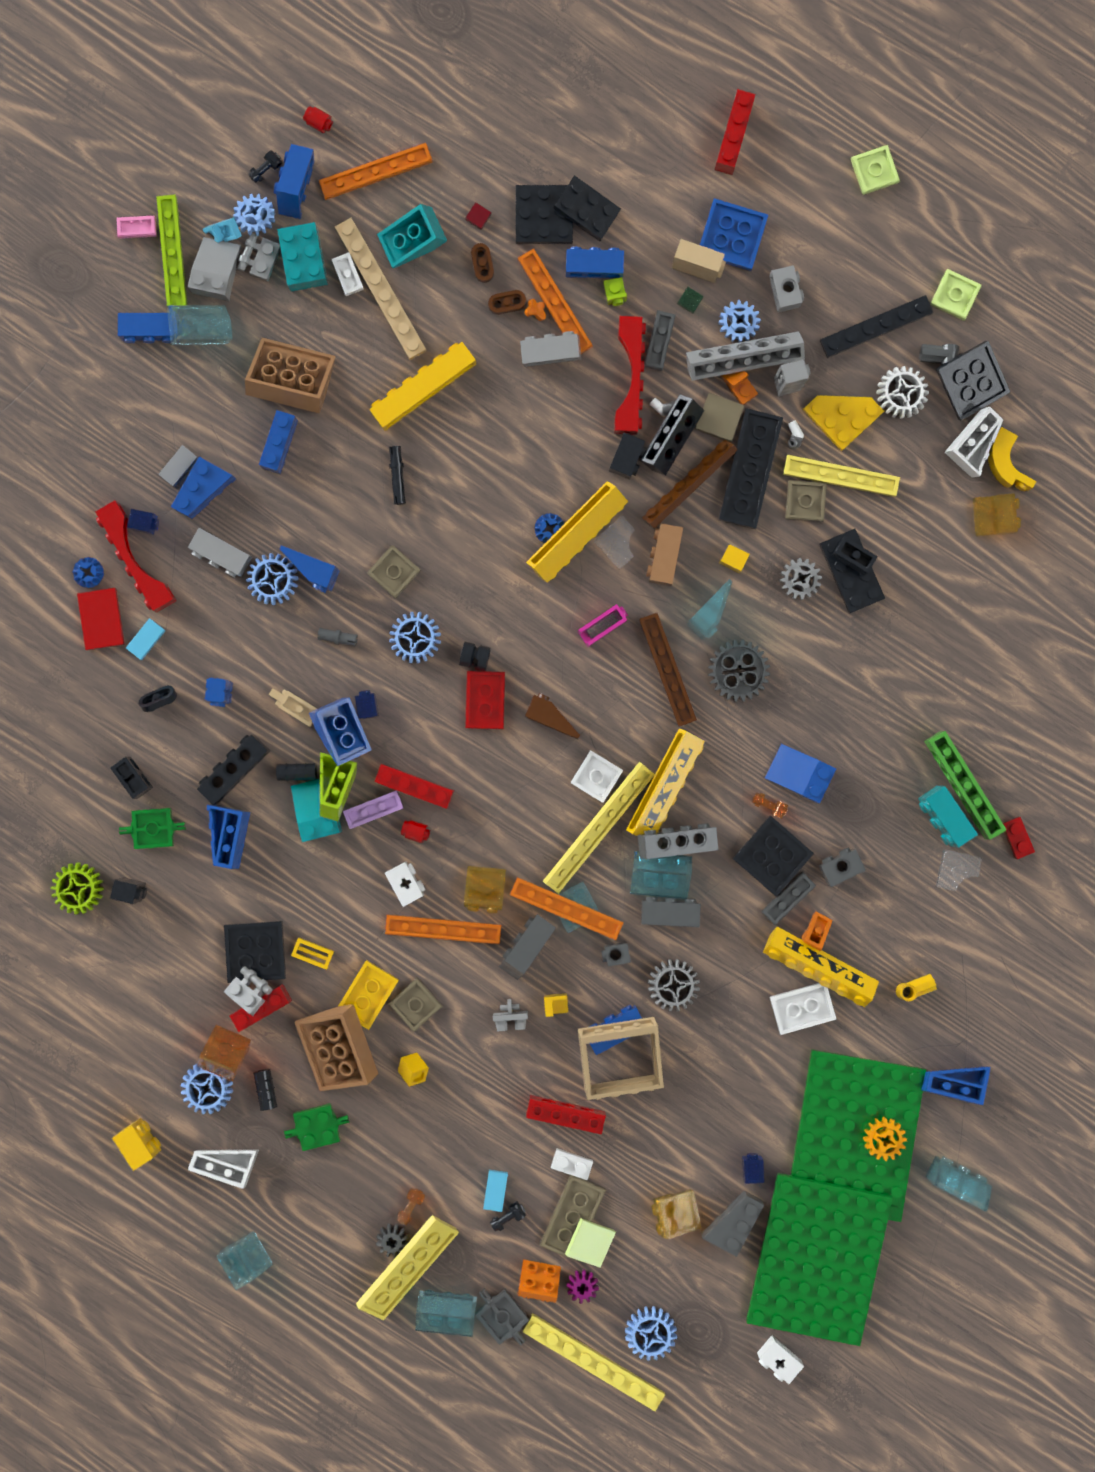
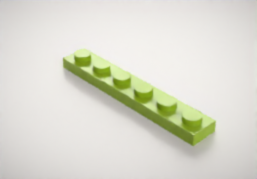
M175 194L156 196L167 310H188L177 196Z

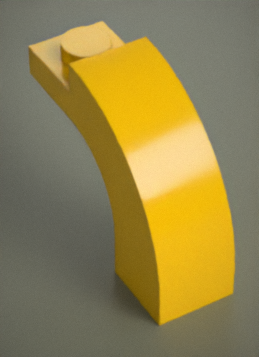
M1000 427L997 437L989 450L988 462L994 477L1004 487L1009 488L1014 483L1017 489L1029 491L1037 481L1016 470L1010 459L1011 448L1018 436Z

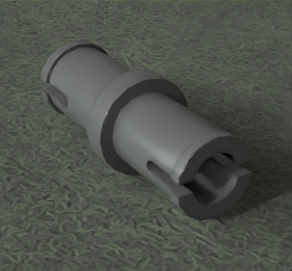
M319 628L318 640L334 642L335 645H339V643L354 647L357 645V634L344 633L338 629L333 631Z

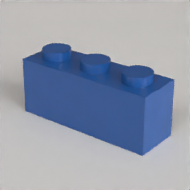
M581 247L567 249L566 277L623 278L624 250L619 248L601 250L599 247H591L589 250L582 249Z
M118 313V337L125 343H135V341L154 343L155 340H162L163 343H173L174 340H179V317L176 313Z
M276 410L259 462V466L262 469L281 474L298 422L294 415Z
M628 1005L622 1008L621 1013L618 1015L611 1014L605 1017V1022L599 1025L643 1018L636 1005ZM594 1023V1024L590 1025L589 1027L599 1026V1025H598L597 1023ZM630 1037L590 1043L594 1053L598 1055Z

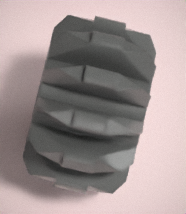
M389 1223L387 1229L382 1227L380 1229L381 1233L376 1236L379 1240L376 1246L381 1247L380 1253L387 1251L386 1257L393 1253V1256L396 1258L398 1252L400 1253L403 1247L408 1244L405 1240L409 1238V1235L403 1234L405 1232L404 1227L398 1230L399 1224H395V1227L392 1228V1225ZM390 1237L396 1240V1242L392 1243V1241H389Z

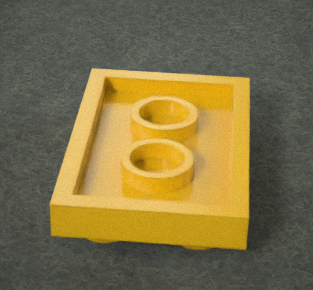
M366 960L339 1006L354 1004L361 1026L369 1030L399 979Z

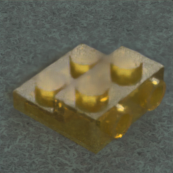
M1015 493L973 498L976 536L1014 534L1018 532V528L1021 527V519L1017 517L1016 509H1019L1020 503L1019 499L1015 498Z
M468 866L464 907H468L467 910L477 912L479 909H487L488 913L493 914L498 913V910L502 911L506 869Z
M689 1189L653 1199L654 1204L651 1206L654 1216H657L658 1223L655 1227L661 1237L671 1239L702 1228L694 1190Z

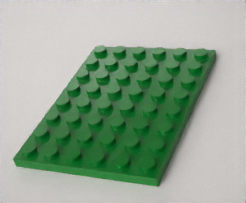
M811 1049L791 1176L890 1195L893 1199L888 1220L901 1222L923 1091L921 1089L926 1069ZM883 1117L887 1119V1122L892 1118L895 1121L894 1125L899 1123L901 1125L900 1129L905 1131V1134L902 1135L907 1139V1141L902 1142L905 1149L900 1148L901 1155L895 1153L894 1160L890 1156H888L887 1161H884L882 1156L878 1160L875 1154L871 1155L869 1153L870 1149H866L864 1146L868 1143L863 1140V1137L868 1136L864 1130H870L869 1123L875 1125L876 1118L880 1122H882ZM893 1130V1137L897 1139V1134L895 1130ZM886 1136V1138H883V1137L881 1138V1137H879L882 1141H884V1140H887V1141L889 1140V1141H891L887 1136ZM873 1139V1145L875 1148H877V1141Z
M777 1173L746 1318L747 1324L861 1346L892 1204V1196Z

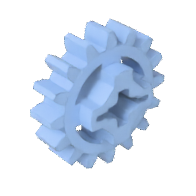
M250 194L248 199L243 196V202L237 201L238 207H234L235 214H233V217L243 233L248 230L250 236L252 232L259 236V231L265 234L266 227L272 228L271 222H275V210L273 209L272 202L268 203L267 197L261 199L260 194H258L254 198Z
M740 300L737 301L736 305L730 302V308L725 306L723 309L725 313H720L719 317L722 320H719L718 325H723L720 332H726L725 338L732 337L731 342H734L735 339H738V342H742L743 338L749 341V335L754 337L756 335L755 331L759 330L760 326L756 325L761 321L760 318H756L759 311L753 312L754 305L748 307V301L744 305L741 304ZM749 316L752 320V326H750L751 324L748 322ZM727 317L729 318L728 320L731 321L730 327H728ZM740 319L743 320L742 323H739V324L736 323L737 320H738V321H739Z

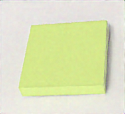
M888 145L851 157V162L863 195L899 183L900 179Z
M947 269L930 305L965 321L982 285Z
M580 1218L565 1254L570 1258L601 1267L616 1232L613 1229Z

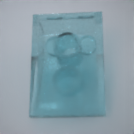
M730 579L686 623L702 640L705 637L709 639L718 630L716 626L720 622L732 584Z

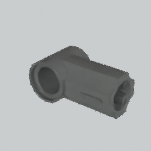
M922 344L919 355L920 362L938 363L942 366L958 356L959 346L955 344H944L942 346Z

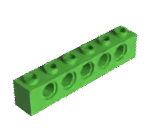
M940 731L925 740V744L983 838L991 840L1006 831L1007 829L946 731Z

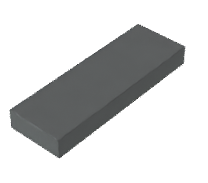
M657 310L644 367L659 371L663 370L676 314Z
M801 872L761 912L776 925L816 885L804 872Z

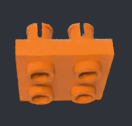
M523 1259L518 1296L556 1303L561 1266Z

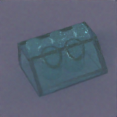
M225 305L167 306L171 345L229 344L233 339L231 319Z
M634 851L630 894L687 899L692 876V857L676 855L642 859L639 852Z
M935 1156L925 1177L934 1186L987 1212L992 1186L987 1182L988 1179L978 1173L976 1176L971 1174V1170L963 1165L959 1167L953 1165V1161L945 1156L942 1159Z
M419 1290L415 1331L473 1337L477 1297L470 1294L457 1295L451 1292L439 1293L432 1290Z

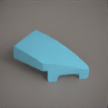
M234 218L202 229L206 234H212L217 243L223 240L225 242L234 240L242 236Z

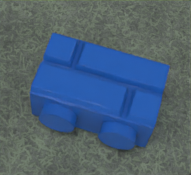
M208 678L206 681V688L208 690L205 692V700L209 701L211 706L225 707L226 704L231 703L232 694L230 692L233 689V682L226 679Z

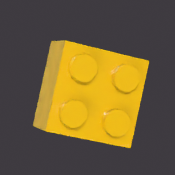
M141 1118L112 1138L133 1171L153 1159L161 1151L159 1140L152 1136L149 1124Z

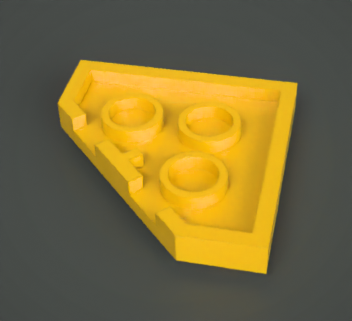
M817 395L803 409L841 451L884 412L872 397Z

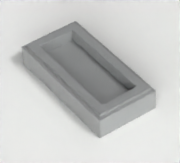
M182 445L158 475L175 487L197 461L198 457Z

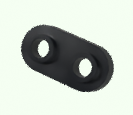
M167 685L143 695L138 704L144 712H152L162 706L173 703L177 697V692L173 686Z

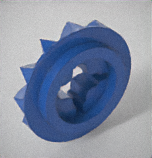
M548 513L542 515L536 521L535 534L541 542L546 543L553 536L549 531H545L547 528L546 521L550 525H556L553 528L554 534L564 525L563 520L558 515Z
M87 557L81 558L74 564L75 567L72 571L74 580L80 586L92 588L102 581L104 570L98 560ZM91 567L90 572L94 577L89 575L84 577L85 572H83L82 568L89 569Z

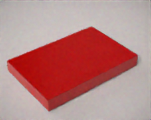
M109 588L77 593L85 650L125 645L117 589Z
M467 671L465 728L504 729L505 672Z

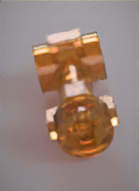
M756 792L752 799V803L755 806L760 807L762 805L772 810V815L780 819L786 816L789 805L778 801L776 804L765 799V794Z
M417 1188L409 1190L406 1197L409 1202L404 1211H399L397 1215L399 1223L407 1225L408 1222H411L412 1217L410 1215L415 1205H421L425 1198L423 1191Z

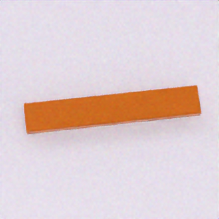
M423 143L319 180L325 200L428 165L433 163L427 144Z
M533 248L518 257L519 263L562 334L568 331L578 334L581 354L592 348V343L535 249Z
M517 877L510 896L614 940H617L624 923Z
M387 914L385 934L500 944L502 925Z

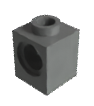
M627 942L605 945V950L601 951L603 962H607L608 967L631 963ZM612 950H619L621 956L618 959H612L610 957Z

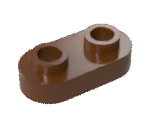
M478 243L471 250L475 276L478 281L487 283L494 277L490 249L487 245ZM480 252L484 253V256L481 258L477 256ZM482 271H487L488 275L482 276L481 273Z
M520 290L494 294L488 301L489 310L496 315L522 310L526 305V296ZM519 299L520 303L514 304L513 300ZM495 303H501L500 308H496L494 305Z

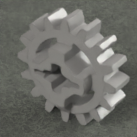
M798 558L797 563L791 560V566L787 564L784 566L786 571H781L780 573L784 578L780 579L779 582L785 584L781 589L788 590L787 596L792 593L793 599L799 596L800 600H803L804 595L810 598V592L814 594L818 592L815 587L821 586L817 581L822 576L817 575L820 569L813 568L816 563L810 565L808 564L809 559L802 562V559ZM801 567H805L809 571H804L801 569ZM792 570V579L788 581L789 573ZM807 575V577L803 580V583L801 581H797L794 583V581L797 580L799 576L802 577ZM813 577V583L810 587L809 580ZM792 587H798L802 592L796 591Z

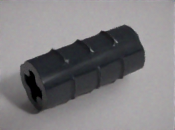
M316 763L277 764V781L316 780Z
M263 1069L253 1072L260 1111L277 1108L271 1070Z

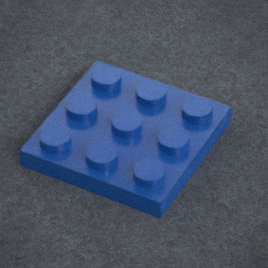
M714 198L700 246L724 253L723 260L726 261V264L752 271L768 214Z

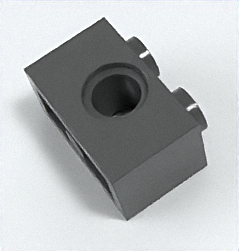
M848 847L839 851L840 855L834 858L829 856L821 860L822 864L818 866L828 886L833 887L866 871L856 849L850 850ZM840 861H844L846 865L843 871H838L837 864Z

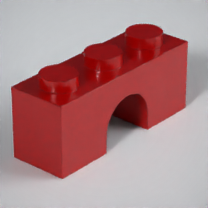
M283 984L273 989L269 995L265 994L261 997L265 1002L253 1016L243 1008L229 1015L238 1032L292 1001Z

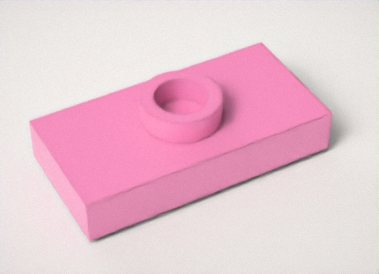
M156 217L117 218V237L119 239L157 237Z

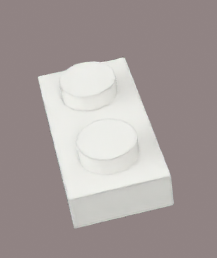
M348 252L333 258L332 262L345 295L349 296L364 290L350 253Z
M557 1148L551 1168L588 1180L593 1160Z

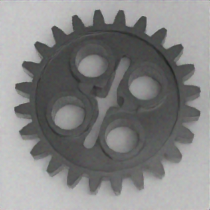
M734 640L733 646L726 642V649L720 646L721 653L715 651L714 655L717 658L710 659L714 663V665L708 666V669L713 670L708 676L714 677L710 684L716 683L717 686L714 690L721 689L720 696L726 693V700H729L731 696H733L734 702H737L738 697L744 702L745 696L751 700L753 699L752 693L758 696L759 692L757 689L764 690L765 688L762 683L769 682L765 679V676H769L770 673L765 672V669H768L770 665H765L764 663L768 658L761 657L764 651L757 652L758 645L751 648V641L747 646L744 640H741L740 645ZM744 655H749L752 658L750 665L743 663L742 658ZM725 658L732 659L733 666L731 668L724 666L723 661ZM738 666L740 669L756 668L754 671L742 672L741 676L738 673L722 674L723 671L735 670ZM747 674L754 676L755 681L753 684H748L745 681ZM732 676L735 678L736 684L734 687L727 685V677Z

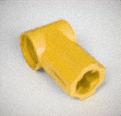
M927 974L907 983H900L896 987V995L901 1000L913 1001L919 996L937 990L935 980L931 974ZM909 987L910 994L904 997L903 990Z

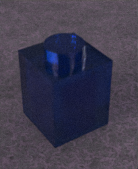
M131 509L127 528L154 535L155 530L157 531L159 527V519H157L158 516L154 513Z
M370 690L359 692V695L355 696L358 718L378 717L379 711L376 694L371 693Z
M747 1153V1156H742L743 1180L745 1184L765 1183L762 1156H758V1153Z

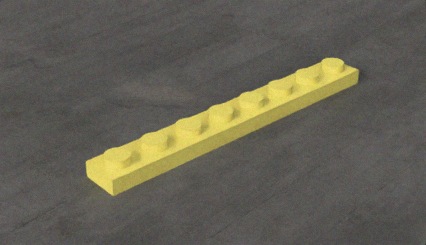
M639 762L543 882L559 894L655 774Z
M533 1313L530 1316L529 1322L523 1328V1333L653 1411L657 1410L665 1396V1392Z

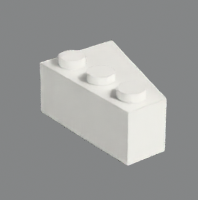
M991 407L981 409L945 453L971 478L979 477L982 473L984 462L989 456L991 445L995 441L1004 419Z
M196 1150L188 1170L244 1189L259 1150Z

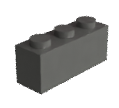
M646 897V900H642L641 924L700 927L701 904L696 903V899H685V902H677V898H665V901H658V897Z

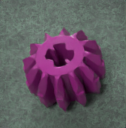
M583 1269L582 1274H579V1271L576 1270L575 1276L569 1275L570 1281L566 1282V1287L569 1288L567 1294L573 1295V1301L579 1298L580 1304L583 1303V1299H586L589 1303L590 1296L596 1297L594 1291H598L599 1286L596 1285L598 1279L592 1278L593 1272H589L586 1275V1269ZM582 1283L585 1284L584 1289H580Z

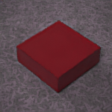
M475 202L465 220L482 230L492 212Z

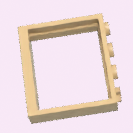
M654 1017L578 1029L587 1100H599L604 1097H618L623 1094H637L641 1091H654V1089L664 1088L658 1025ZM650 1034L654 1075L591 1085L586 1044Z

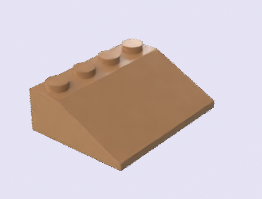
M261 338L245 378V395L320 414L336 356Z
M354 1004L335 1007L295 1021L320 1091L368 1085L379 1074Z

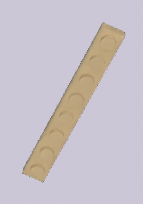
M352 218L335 226L336 231L409 360L426 352V348Z

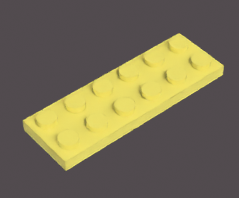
M432 1215L356 1303L357 1307L368 1314L384 1320L458 1235L459 1231L456 1227Z

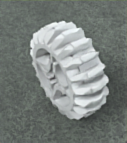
M902 366L901 370L895 367L893 372L889 370L886 373L887 376H882L881 380L883 382H879L877 385L881 389L877 390L876 394L882 395L877 401L884 402L880 407L888 408L886 414L892 411V417L894 418L898 413L900 419H903L905 414L910 418L912 413L916 415L919 413L918 409L922 410L924 408L923 403L928 401L925 396L929 394V391L924 390L928 387V384H922L925 377L923 376L920 379L917 377L920 373L919 371L913 374V368L910 367L906 371L905 366ZM904 379L910 381L913 385L906 384ZM895 380V390L892 393H888L890 382ZM901 390L902 392L905 391L907 393L904 395L903 393L900 394L898 392ZM917 392L916 401L910 406V395ZM892 400H898L901 406L896 405Z

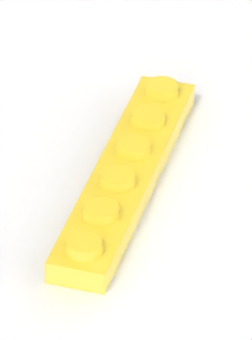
M792 455L786 456L783 475L892 497L897 496L900 477Z

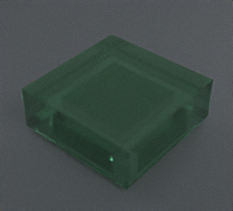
M687 287L677 304L694 314L704 296Z

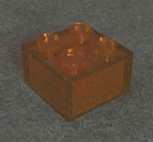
M215 1025L199 1056L197 1067L233 1082L249 1051L251 1039Z

